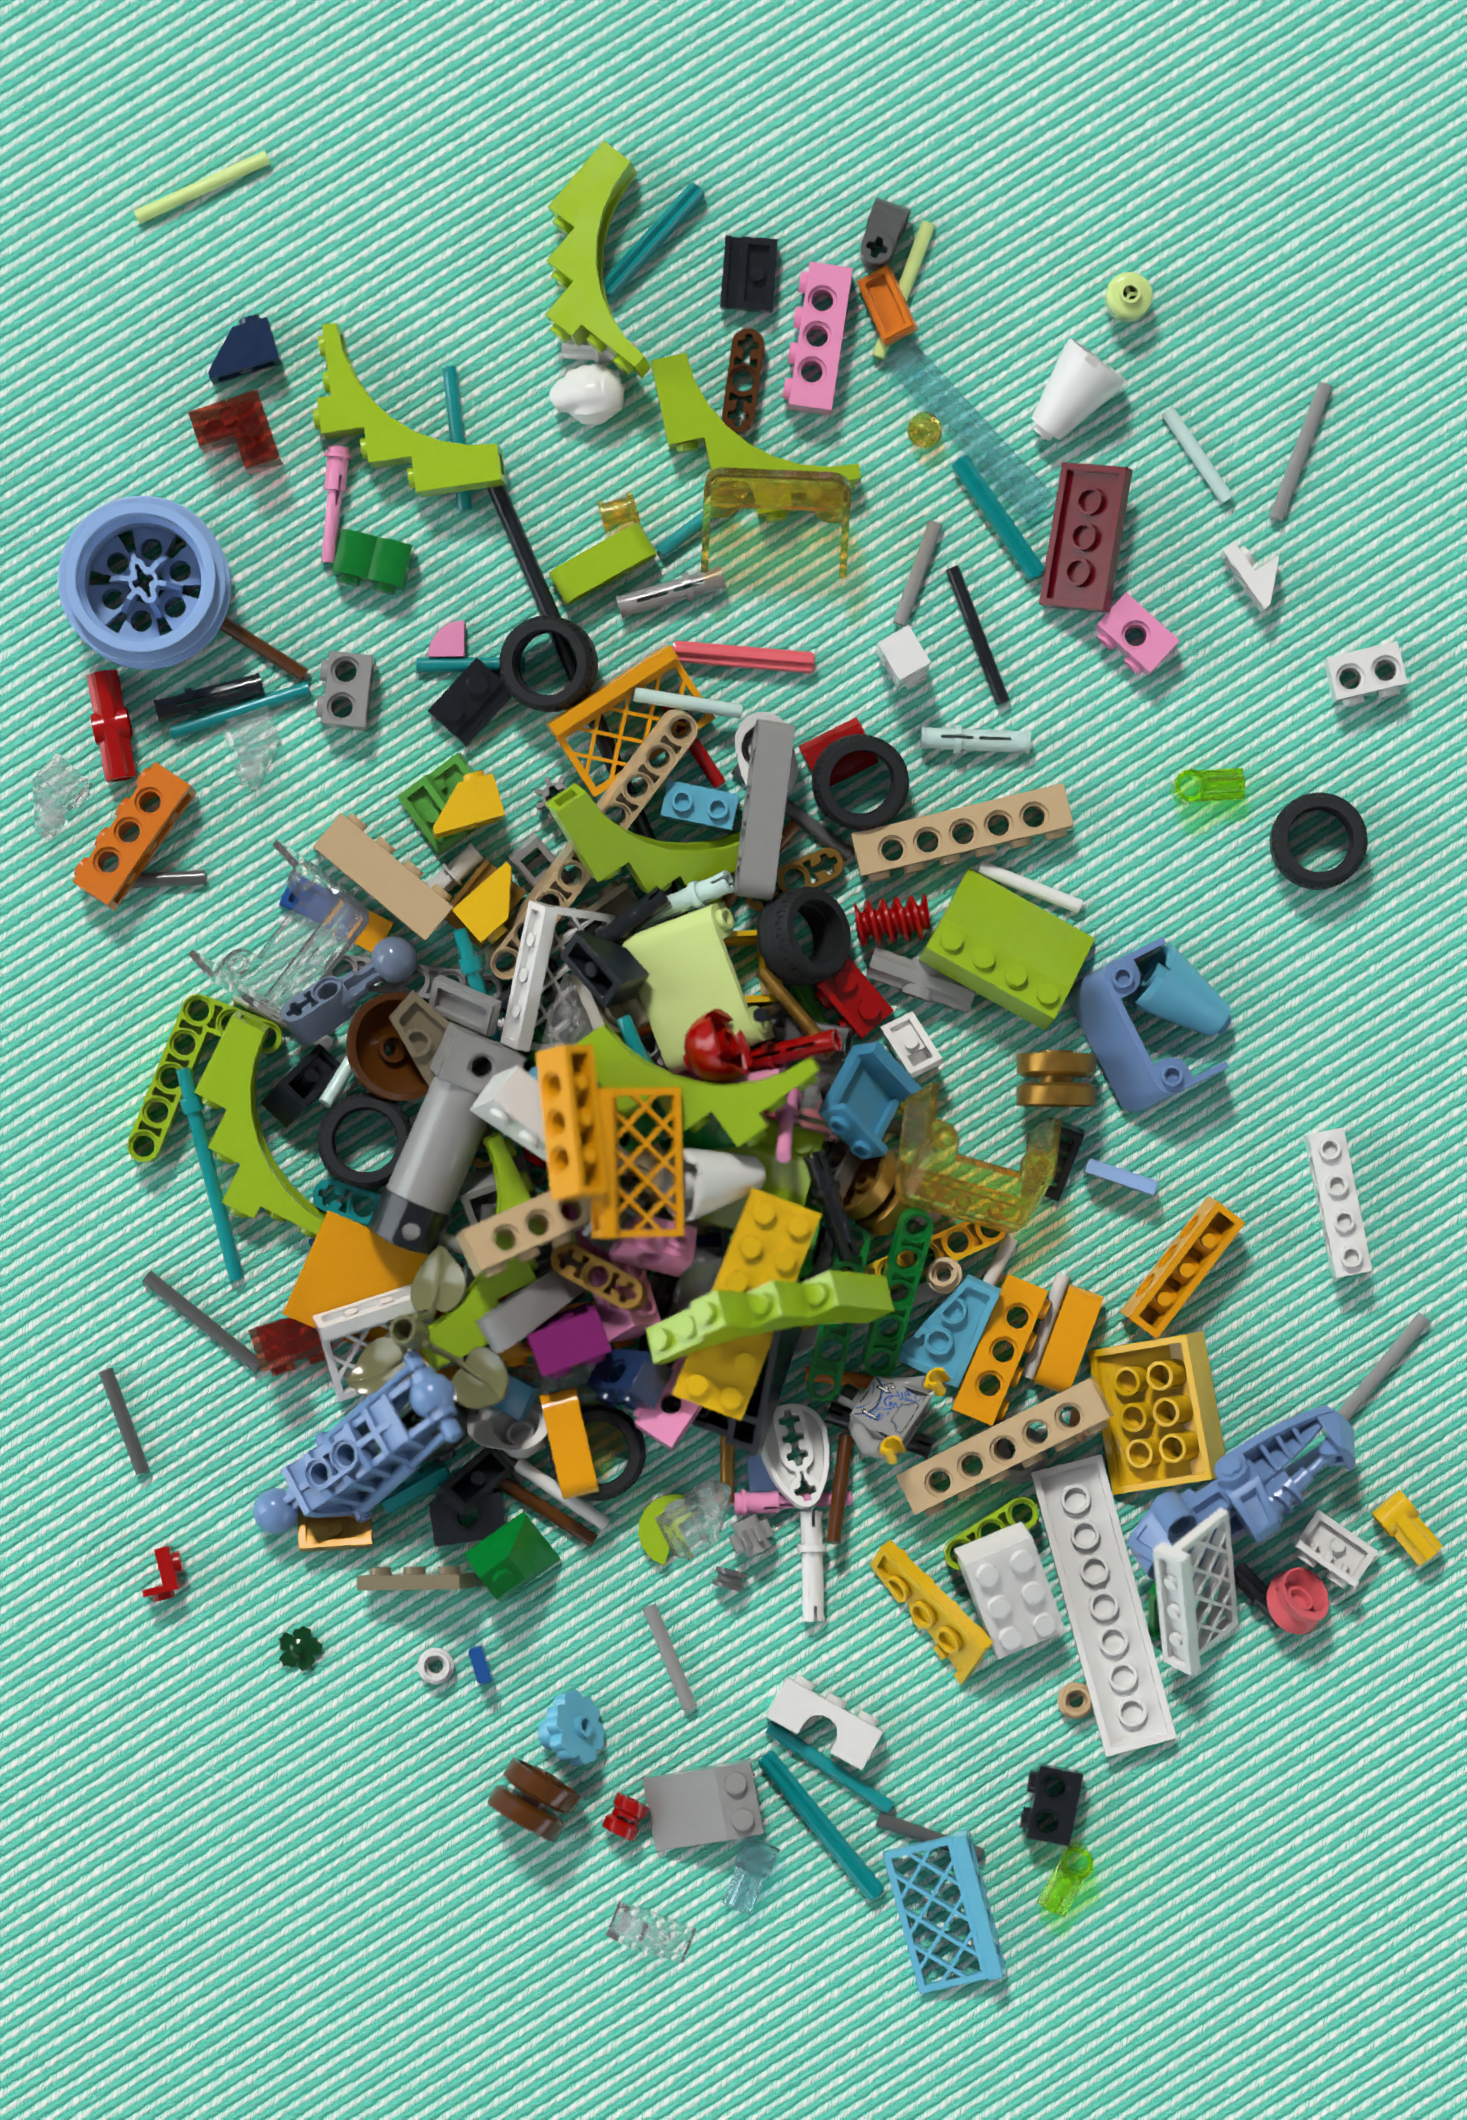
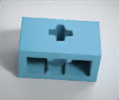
M668 780L660 816L662 820L732 834L739 794Z

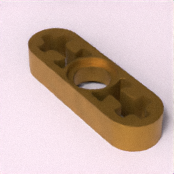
M833 848L819 849L777 869L778 886L782 892L789 891L790 889L785 886L783 881L784 875L790 870H798L805 877L803 887L818 888L839 877L843 870V858ZM822 855H826L828 859L835 858L837 863L833 866L834 872L828 875L826 870L819 871L814 874L819 881L811 883L810 873L802 864L810 861L812 869L821 863L820 857ZM745 897L747 905L752 910L761 912L764 905L760 901L753 902L751 897Z
M567 1242L553 1250L551 1265L562 1276L626 1311H638L646 1304L648 1289L639 1279L573 1243ZM565 1254H573L572 1257L575 1260L585 1264L582 1271L571 1265L566 1266V1262L562 1260ZM605 1267L608 1272V1279L604 1285L595 1287L591 1282V1274L596 1268ZM617 1283L628 1289L633 1288V1292L637 1294L634 1300H626L624 1294L614 1290Z

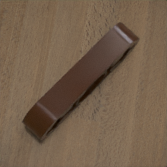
M751 328L742 329L733 337L722 410V421L738 435L748 432L754 424L764 354V339L758 331ZM746 337L753 338V344L759 345L758 349H752L750 353L749 363L757 362L756 368L748 364L734 365L735 360L743 361V348L738 347V343H744ZM739 372H747L754 379L753 386L747 391H739L733 386L732 380ZM730 395L739 399L752 398L751 403L744 401L743 415L749 416L748 420H743L740 426H735L733 419L728 418V414L735 413L737 400H729Z

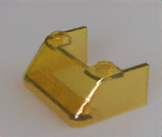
M726 467L713 469L707 474L704 481L701 572L708 573L711 518H728L734 515L739 508L814 511L815 515L824 522L841 523L839 578L846 579L851 486L848 479L836 472Z
M932 1082L906 1097L895 1178V1191L899 1199L910 1206L1004 1233H1015L1025 1228L1056 1174L1062 1120L1055 1118L1027 1134L1025 1155L1021 1159L1020 1170L1016 1171L958 1154L959 1136L956 1129L948 1122L935 1119L939 1090L938 1083Z

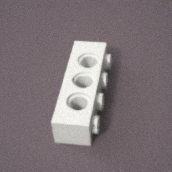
M1344 1127L1304 1135L1331 1277L1339 1278L1372 1271Z

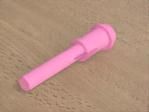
M328 446V452H324V457H327L323 489L328 490L321 562L334 563L336 556L342 492L347 491L348 461L353 457L349 455V447Z
M797 1087L784 1095L788 1102L775 1111V1119L779 1122L776 1159L780 1163H787L791 1159L793 1123L797 1120L798 1105L802 1100V1092Z
M741 1489V1493H734L735 1515H742V1518H747V1514H779V1509L796 1508L782 1494L779 1495L778 1490L746 1493L745 1489ZM847 1491L845 1506L852 1505L851 1491ZM822 1492L818 1503L814 1507H829L832 1492ZM812 1493L796 1494V1496H802L804 1501H809Z

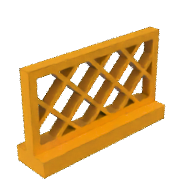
M671 645L661 647L586 696L579 703L545 723L593 797L607 790L621 772L619 771L615 774L616 765L625 766L627 764L617 761L621 741L627 740L642 744L650 733L652 720L659 721L661 717L653 716L655 705L650 704L648 715L628 711L631 695L634 694L635 687L644 688L655 680L654 689L651 690L658 691L661 676L674 668L681 679L679 694L684 695L686 686L691 696L703 698L681 665ZM625 700L623 709L614 708V706ZM608 710L622 713L618 735L598 730L600 717ZM703 713L704 716L696 721L698 729L714 720L715 716ZM627 714L647 718L643 740L623 736ZM595 719L593 729L584 727ZM678 720L674 721L671 727V734L673 736L682 735L687 728L675 735L677 725L687 727V723L679 722ZM577 730L592 733L588 754L574 752L565 738ZM597 734L617 738L612 760L592 756ZM654 749L649 755V762L665 752L664 749ZM577 756L586 758L585 768ZM591 760L611 763L609 778L598 786H595L588 775Z
M681 1087L598 1088L609 1193L591 1197L592 1238L684 1236ZM639 1095H650L645 1101L639 1097ZM658 1095H671V1111L662 1120L649 1105ZM617 1096H630L639 1106L627 1121L617 1112ZM643 1111L657 1124V1127L646 1139L631 1126ZM670 1120H671V1129L667 1126V1124L669 1123ZM617 1121L622 1125L619 1130H617ZM626 1130L640 1143L628 1158L618 1149V1139ZM661 1130L672 1139V1148L664 1157L649 1144ZM644 1149L659 1162L647 1176L632 1163ZM618 1158L623 1162V1164L619 1168ZM671 1158H672V1166L668 1163V1161H669ZM627 1167L641 1180L629 1195L619 1187V1176ZM662 1167L673 1176V1185L665 1194L650 1181ZM645 1186L660 1199L647 1214L633 1201ZM672 1195H673V1203L669 1200V1198H670ZM619 1196L624 1200L620 1205ZM664 1204L673 1212L674 1229H661L651 1219ZM629 1205L642 1219L632 1230H620L619 1214ZM646 1223L652 1228V1230L641 1229Z

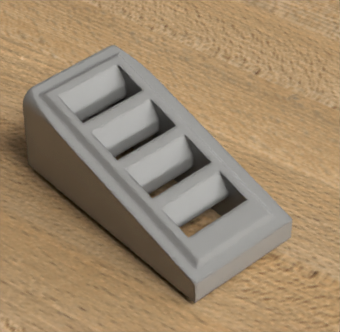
M536 833L529 836L507 855L533 888L556 859ZM538 847L541 852L524 865L521 860ZM548 859L550 864L536 876H533L531 871ZM564 868L561 873V879L563 881L573 880L572 876ZM550 894L542 897L548 905H555L556 898L553 900Z

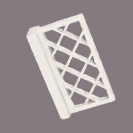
M529 900L500 1043L520 1051H543L566 1045L561 1036L574 1025L580 1032L578 1042L587 1036L584 1028L591 1023L585 1008L583 1007L576 1013L569 1002L578 993L575 985L564 993L556 981L571 969L564 963L552 973L547 966L548 959L557 950L562 953L565 949L564 944L572 938L576 931H584L583 929L594 920L602 921V927L604 928L615 920V915L548 905L543 902ZM557 915H564L568 917L573 927L559 938L555 931ZM576 917L583 919L580 922H578ZM551 985L558 999L544 1009L540 1002L541 994ZM563 1005L571 1018L559 1028H556L549 1016ZM544 1021L551 1034L541 1043L532 1042L534 1028Z
M412 1284L312 1316L320 1337L338 1402L363 1394L352 1387L343 1389L340 1379L347 1367L355 1368L356 1363L352 1362V1359L360 1345L367 1347L371 1343L364 1340L370 1328L381 1326L390 1330L391 1324L389 1322H392L396 1317L400 1315L410 1316L414 1312L424 1313L412 1305L410 1296ZM432 1317L425 1319L422 1322H424L428 1326L430 1322L433 1323L438 1319ZM388 1331L385 1337L391 1338ZM346 1337L354 1342L344 1358L332 1352L330 1341ZM335 1361L341 1363L338 1369ZM451 1362V1363H449V1364H447V1365H445V1366H442V1367H440V1368H438V1369H436V1370H439V1369H442V1368H445V1367H448V1366L455 1365V1363Z
M1222 1508L1215 1511L1173 1546L1162 1541L1153 1548L1163 1662L1190 1676L1201 1669L1200 1656L1238 1625L1229 1512ZM1217 1528L1216 1533L1212 1539V1542L1208 1543L1213 1534L1214 1529ZM1193 1547L1191 1554H1187L1186 1552ZM1206 1547H1207L1208 1550H1207V1553H1206V1555H1205V1557H1204V1559H1203V1562H1202L1201 1566L1198 1567L1199 1562H1200V1560H1201V1558H1202V1556H1203V1554H1204V1551H1205V1549H1206ZM1219 1554L1220 1558L1215 1566L1214 1571H1211ZM1195 1571H1196V1572H1198V1573H1197V1575H1196V1577H1195V1579H1194V1582H1193V1576H1194ZM1208 1576H1211L1203 1595H1200ZM1222 1581V1587L1215 1600L1214 1597ZM1200 1600L1197 1609H1195L1197 1601ZM1211 1604H1213L1206 1622L1203 1623ZM1224 1610L1225 1619L1218 1624ZM1200 1628H1203L1198 1638V1632Z

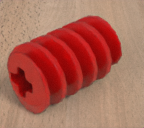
M926 894L922 895L920 905H917L913 896H908L905 907L902 906L898 897L893 898L891 908H888L884 899H879L876 910L873 909L870 901L867 900L864 901L861 912L855 902H853L856 932L862 947H867L869 936H873L876 944L881 945L884 934H887L891 944L896 943L898 933H902L905 941L910 942L913 931H916L919 939L922 941L925 940L926 932L930 929Z

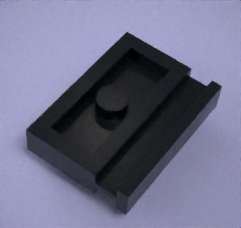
M725 236L720 309L772 313L778 239Z
M476 657L428 709V712L467 746L512 696L504 686L502 679Z

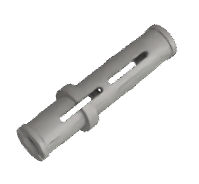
M717 566V568L692 575L686 572L681 574L682 578L625 595H618L616 600L621 617L625 618V616L655 609L684 599H688L689 602L696 600L695 596L721 588L724 589L726 585L721 567ZM703 581L705 582L704 584L674 592V590L682 587H687ZM668 592L667 595L638 603V600Z

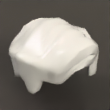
M583 364L576 369L569 370L564 378L559 379L553 385L550 391V399L557 410L570 414L581 424L597 425L606 422L617 411L622 410L626 386L621 384L622 379L614 370L600 364Z

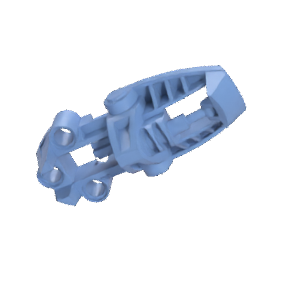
M1323 1405L1284 1420L1245 1441L1217 1461L1214 1470L1217 1479L1195 1493L1191 1489H1187L1179 1495L1173 1491L1159 1495L1127 1541L1131 1554L1151 1580H1155L1153 1548L1162 1541L1173 1546L1219 1508L1229 1512L1231 1541L1246 1532L1256 1544L1262 1542L1283 1527V1514H1291L1294 1512L1293 1505L1299 1506L1304 1502L1300 1493L1314 1481L1313 1477L1325 1465H1344L1349 1471L1353 1470L1355 1465V1433L1352 1426L1337 1411ZM1321 1431L1325 1438L1323 1443L1288 1465ZM1217 1528L1214 1529L1213 1534L1208 1543L1212 1542V1539L1216 1533ZM1193 1547L1189 1549L1186 1553L1190 1555L1193 1550ZM1206 1547V1549H1205V1551H1204V1554H1203V1556H1202V1558H1201V1560H1200V1562H1199L1198 1567H1200L1201 1564H1202V1562H1203V1559H1204V1557H1205V1555H1206V1553H1207V1550H1208L1207 1547ZM1216 1559L1211 1571H1214L1218 1559ZM1195 1571L1193 1579H1195L1198 1572Z

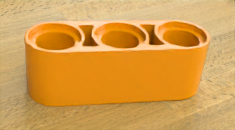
M1071 1284L1068 1285L1033 1380L1034 1384L1059 1393L1072 1387L1104 1296Z
M576 1387L540 1395L563 1500L599 1492Z

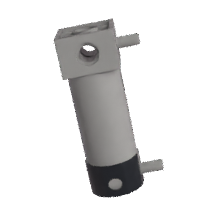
M449 1022L430 1066L435 1076L387 1187H384L367 1226L369 1230L378 1234L384 1240L412 1252L430 1255L438 1246H442L464 1255L456 1236L446 1233V1230L452 1218L450 1214L489 1124L470 1111V1108L493 1075L517 1065L520 1068L523 1067L526 1058L519 1051ZM484 1057L483 1065L476 1070H471V1064L474 1059Z

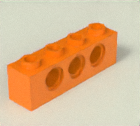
M154 762L151 768L147 767L141 772L136 781V786L138 787L130 798L126 797L121 801L116 809L115 815L117 817L109 828L105 827L102 829L95 840L96 848L89 858L84 857L78 863L74 871L75 878L72 882L113 911H116L135 880L145 869L197 793L190 784ZM153 797L160 798V806L156 811L151 813L145 812V804L149 799ZM132 827H138L140 829L139 837L133 842H125L124 835L126 831ZM111 857H118L119 865L116 870L109 873L104 872L105 861Z

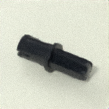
M1245 1563L1237 1565L1234 1568L1235 1585L1250 1599L1249 1605L1251 1607L1255 1605L1274 1627L1278 1629L1279 1626L1275 1623L1268 1610L1266 1596L1269 1585L1266 1586Z

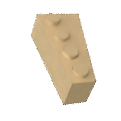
M340 813L314 844L313 849L321 856L326 857L338 870L356 882L367 894L381 903L390 913L426 941L452 910L453 906L448 903L452 896L436 883L432 888L420 879L424 873L408 859L402 864L392 855L396 849L380 836L376 841L364 832L368 826L353 813H350L348 817Z

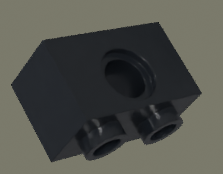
M494 1489L473 1506L478 1511V1521L472 1526L463 1525L459 1521L458 1512L440 1501L437 1497V1501L428 1503L435 1547L484 1540L507 1523L503 1492L494 1493Z

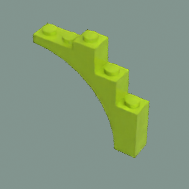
M603 141L548 206L555 217L552 223L568 236L547 259L548 264L553 270L551 277L566 290L545 315L552 325L549 330L563 343L566 344L568 340H571L580 347L586 340L599 353L602 354L605 350L615 357L612 360L613 363L624 373L629 375L633 371L643 378L651 369V366L646 357L623 335L617 326L607 301L603 278L604 246L610 221L621 197L638 173L630 160Z
M336 322L322 324L323 335L318 336V347L321 357H326L328 371L322 372L325 392H330L331 396L317 398L318 408L313 409V421L315 429L321 430V434L324 437L334 439L365 434L364 438H360L361 454L363 460L368 459V463L373 468L412 463L413 467H407L410 489L415 488L416 493L421 498L507 485L503 451L497 443L466 445L440 441L415 432L390 417L374 402L359 381L348 356L342 328Z
M686 353L651 360V368L669 451L677 449L678 454L689 453L698 450V444L705 443L713 485L721 484L722 488H732L742 485V479L749 478L758 520L766 518L767 523H774L788 519L787 513H792L794 508L793 497H798L800 502L819 498V492L834 489V494L846 493L855 490V484L861 483L862 477L859 464L832 467L804 465L774 457L746 442L726 426L709 406L694 379Z
M576 783L545 803L587 873L598 882L616 876L621 871L623 865H626L638 887L647 894L656 886L663 892L666 891L675 879L681 888L684 889L688 883L694 880L700 882L724 870L728 871L731 876L735 875L741 830L717 839L690 843L655 840L635 834L611 821L601 812L588 793ZM723 896L708 902V906L720 902Z
M237 1010L231 1016L194 1091L195 1094L201 1096V1102L214 1109H220L221 1107L226 1109L208 1148L215 1151L214 1156L228 1164H234V1162L240 1164L222 1203L229 1206V1212L244 1219H247L248 1216L254 1219L263 1207L267 1209L266 1213L271 1218L283 1223L288 1220L300 1226L299 1231L304 1235L315 1239L326 1212L312 1204L295 1188L276 1163L264 1137L257 1110L256 1077L260 1052L270 1026Z
M606 1022L575 1044L593 1045L596 1078L603 1088L681 1087L682 1132L690 1128L692 1133L699 1130L711 1121L707 1114L712 1111L737 1147L743 1143L751 1147L764 1138L767 1134L763 1129L769 1125V1121L762 1111L767 1109L770 1114L788 1102L784 1095L797 1087L802 1092L818 1080L815 1073L821 1068L813 1056L786 1071L760 1080L737 1083L702 1082L673 1074L648 1062L628 1047ZM639 1095V1097H640L643 1101H645V1100L650 1096V1095ZM658 1095L656 1099L668 1114L671 1111V1095ZM617 1096V1108L624 1118H627L639 1108L630 1096ZM653 1102L649 1105L650 1108L655 1106Z
M495 1132L483 1138L493 1165L497 1192L496 1215L544 1194L539 1192L529 1196L528 1192L533 1190L532 1184L524 1170L518 1172L512 1160L518 1156L509 1137L502 1139L501 1134ZM536 1219L528 1220V1229L532 1234L537 1236L544 1234V1227L540 1221ZM495 1235V1244L499 1249L505 1251L511 1249V1241L506 1235ZM516 1258L505 1263L508 1269L497 1275L487 1278L486 1274L483 1273L476 1276L467 1288L465 1297L458 1307L451 1312L444 1313L438 1320L428 1325L430 1331L429 1341L459 1358L469 1354L476 1347L488 1345L476 1321L499 1304L497 1299L536 1280L533 1273L534 1270L538 1269L535 1259L532 1258L520 1263L519 1259ZM423 1347L420 1349L428 1366L433 1367L434 1370L451 1363L450 1360L428 1348Z
M829 1270L803 1283L772 1280L746 1293L715 1290L690 1302L691 1308L646 1328L653 1363L666 1364L687 1354L717 1344L764 1332L826 1323H868L893 1312L894 1308L886 1276Z

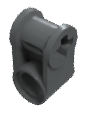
M876 197L861 242L860 258L866 269L874 272L891 264L898 242L905 231L911 212L910 208ZM876 246L882 247V253H879L877 258L871 256V251H874Z

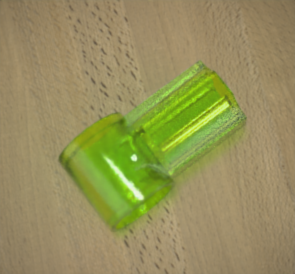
M1243 768L1184 770L1173 778L1170 785L1171 795L1175 801L1186 805L1195 802L1244 800L1245 777ZM1182 778H1191L1196 782L1197 792L1195 796H1186L1182 793L1180 789Z
M1073 1842L1070 1843V1847H1064L1058 1863L1036 1901L1048 1911L1061 1917L1066 1916L1081 1886L1094 1867L1092 1853L1085 1844ZM1073 1853H1081L1086 1856L1087 1863L1083 1868L1074 1870L1067 1865V1858Z

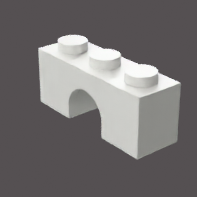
M796 1674L794 1680L786 1676L765 1717L797 1735L807 1719L818 1715L829 1718L837 1729L836 1738L829 1752L862 1770L883 1733V1730L877 1727L880 1720L863 1710H860L858 1715L845 1709L848 1702L828 1692L825 1698L813 1691L816 1684Z

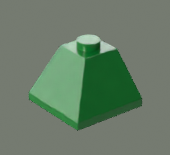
M524 1511L464 1553L478 1578L493 1597L500 1602H503L561 1560Z

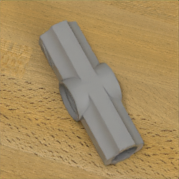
M877 947L874 950L865 976L901 989V993L929 1003L935 1001L966 1013L969 1012L976 993L919 961L918 958H912L911 960Z

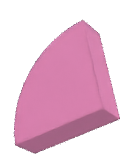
M464 620L449 623L435 634L429 646L428 658L465 657Z

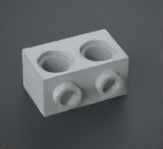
M329 651V659H322L320 681H326L325 695H318L316 717H322L321 723L324 727L367 731L375 665L373 655ZM344 664H352L357 669L354 679L348 682L340 681L337 678V671ZM343 699L350 701L353 709L349 716L339 718L333 714V707L336 702Z

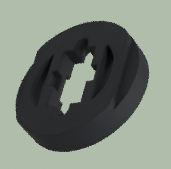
M824 1229L819 1236L812 1264L814 1266L813 1271L800 1278L799 1283L827 1272L835 1249L829 1230Z

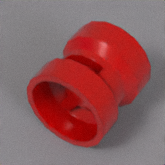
M617 1792L613 1800L614 1809L611 1814L606 1815L601 1826L627 1840L634 1841L639 1832L637 1826L641 1819L646 1818L650 1808L632 1797ZM618 1814L621 1815V1816H623V1817H625V1818H627V1819H629V1820H631L632 1823H631L630 1821H628V1820H626V1819H624V1818L618 1816Z

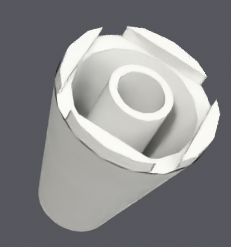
M1071 338L1065 343L1031 418L1036 422L1033 430L1049 442L1053 437L1061 440L1121 390L1127 382L1112 367L1107 366L1094 353Z
M682 1147L684 1222L692 1221L747 1197L751 1187L761 1190L766 1179V1171L763 1164L755 1156ZM672 1158L668 1161V1163H669L671 1166H672ZM662 1167L659 1172L660 1190L665 1194L673 1185V1176ZM673 1195L669 1198V1200H670L672 1203H673ZM666 1206L668 1212L673 1216V1212Z

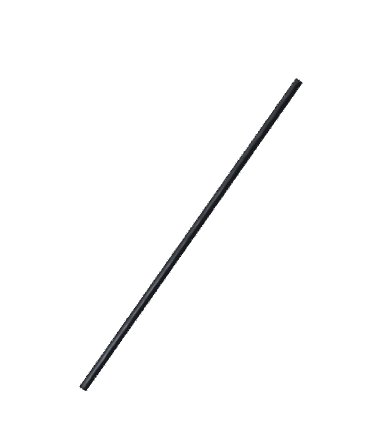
M505 485L487 488L541 616L550 615L562 618ZM549 633L568 680L571 683L577 669L575 649L565 637L556 633ZM602 714L598 730L611 733ZM595 719L588 723L589 729H593ZM597 734L595 743L601 757L612 760L616 745L613 737ZM619 753L617 761L623 762L621 755ZM604 762L608 773H610L611 763ZM616 765L615 774L625 766ZM630 780L627 784V792L629 794H636V790ZM642 809L631 824L633 832L657 840L645 811ZM674 880L672 885L664 891L666 896L678 892ZM686 911V912H684V913H682V914H680V915H678V916H676V917H673V918H671V919H674V918H677V917H679V916L685 915V914H687L688 912Z

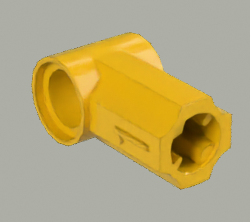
M1400 1490L1396 1491L1371 1512L1383 1530L1391 1538L1394 1537L1417 1566L1428 1561L1443 1547L1431 1530L1418 1517L1420 1515L1418 1510Z

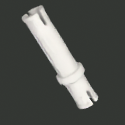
M799 1511L801 1544H797L798 1552H801L802 1621H825L823 1552L826 1551V1544L822 1540L823 1511Z

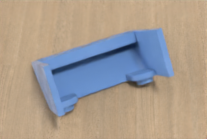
M1164 937L1076 981L1068 993L1069 1005L1093 1053L1096 1054V1059L1119 1104L1123 1109L1133 1113L1141 1112L1229 1068L1227 1062L1224 1061L1193 1077L1188 1066L1178 1058L1169 1057L1153 1064L1121 998L1133 993L1139 986L1141 976L1135 960L1163 947L1166 944Z

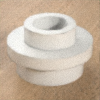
M438 1647L424 1651L419 1657L417 1664L419 1675L430 1684L444 1683L451 1677L454 1670L452 1656L446 1650ZM432 1659H439L442 1662L443 1668L440 1672L435 1673L430 1670L429 1663Z

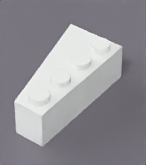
M518 1065L493 1075L470 1108V1111L547 1162L539 1082ZM618 1145V1149L628 1158L631 1154ZM618 1158L619 1168L623 1164V1162Z

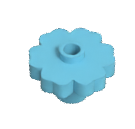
M578 1690L554 1696V1706L547 1708L546 1718L538 1727V1738L541 1745L546 1749L556 1752L561 1761L569 1760L570 1764L574 1767L595 1761L597 1758L596 1750H601L604 1746L603 1738L605 1734L603 1725L598 1722L600 1718L598 1707L590 1696L582 1697Z

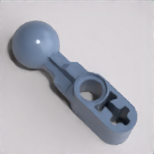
M401 937L384 938L373 948L371 963L360 971H351L340 979L335 976L324 977L286 1002L281 1009V1017L295 1040L301 1045L312 1044L349 1020L355 1012V1002L366 996L369 988L379 981L398 983L408 979L413 974L417 965V954L414 947Z

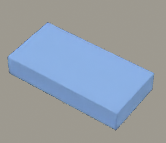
M1094 1159L1087 1160L1083 1170L1085 1174L1150 1196L1155 1194L1158 1185L1157 1180Z

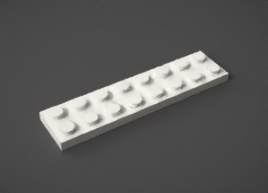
M1102 1454L1031 1472L1105 1756L1108 1757L1176 1739L1177 1736Z

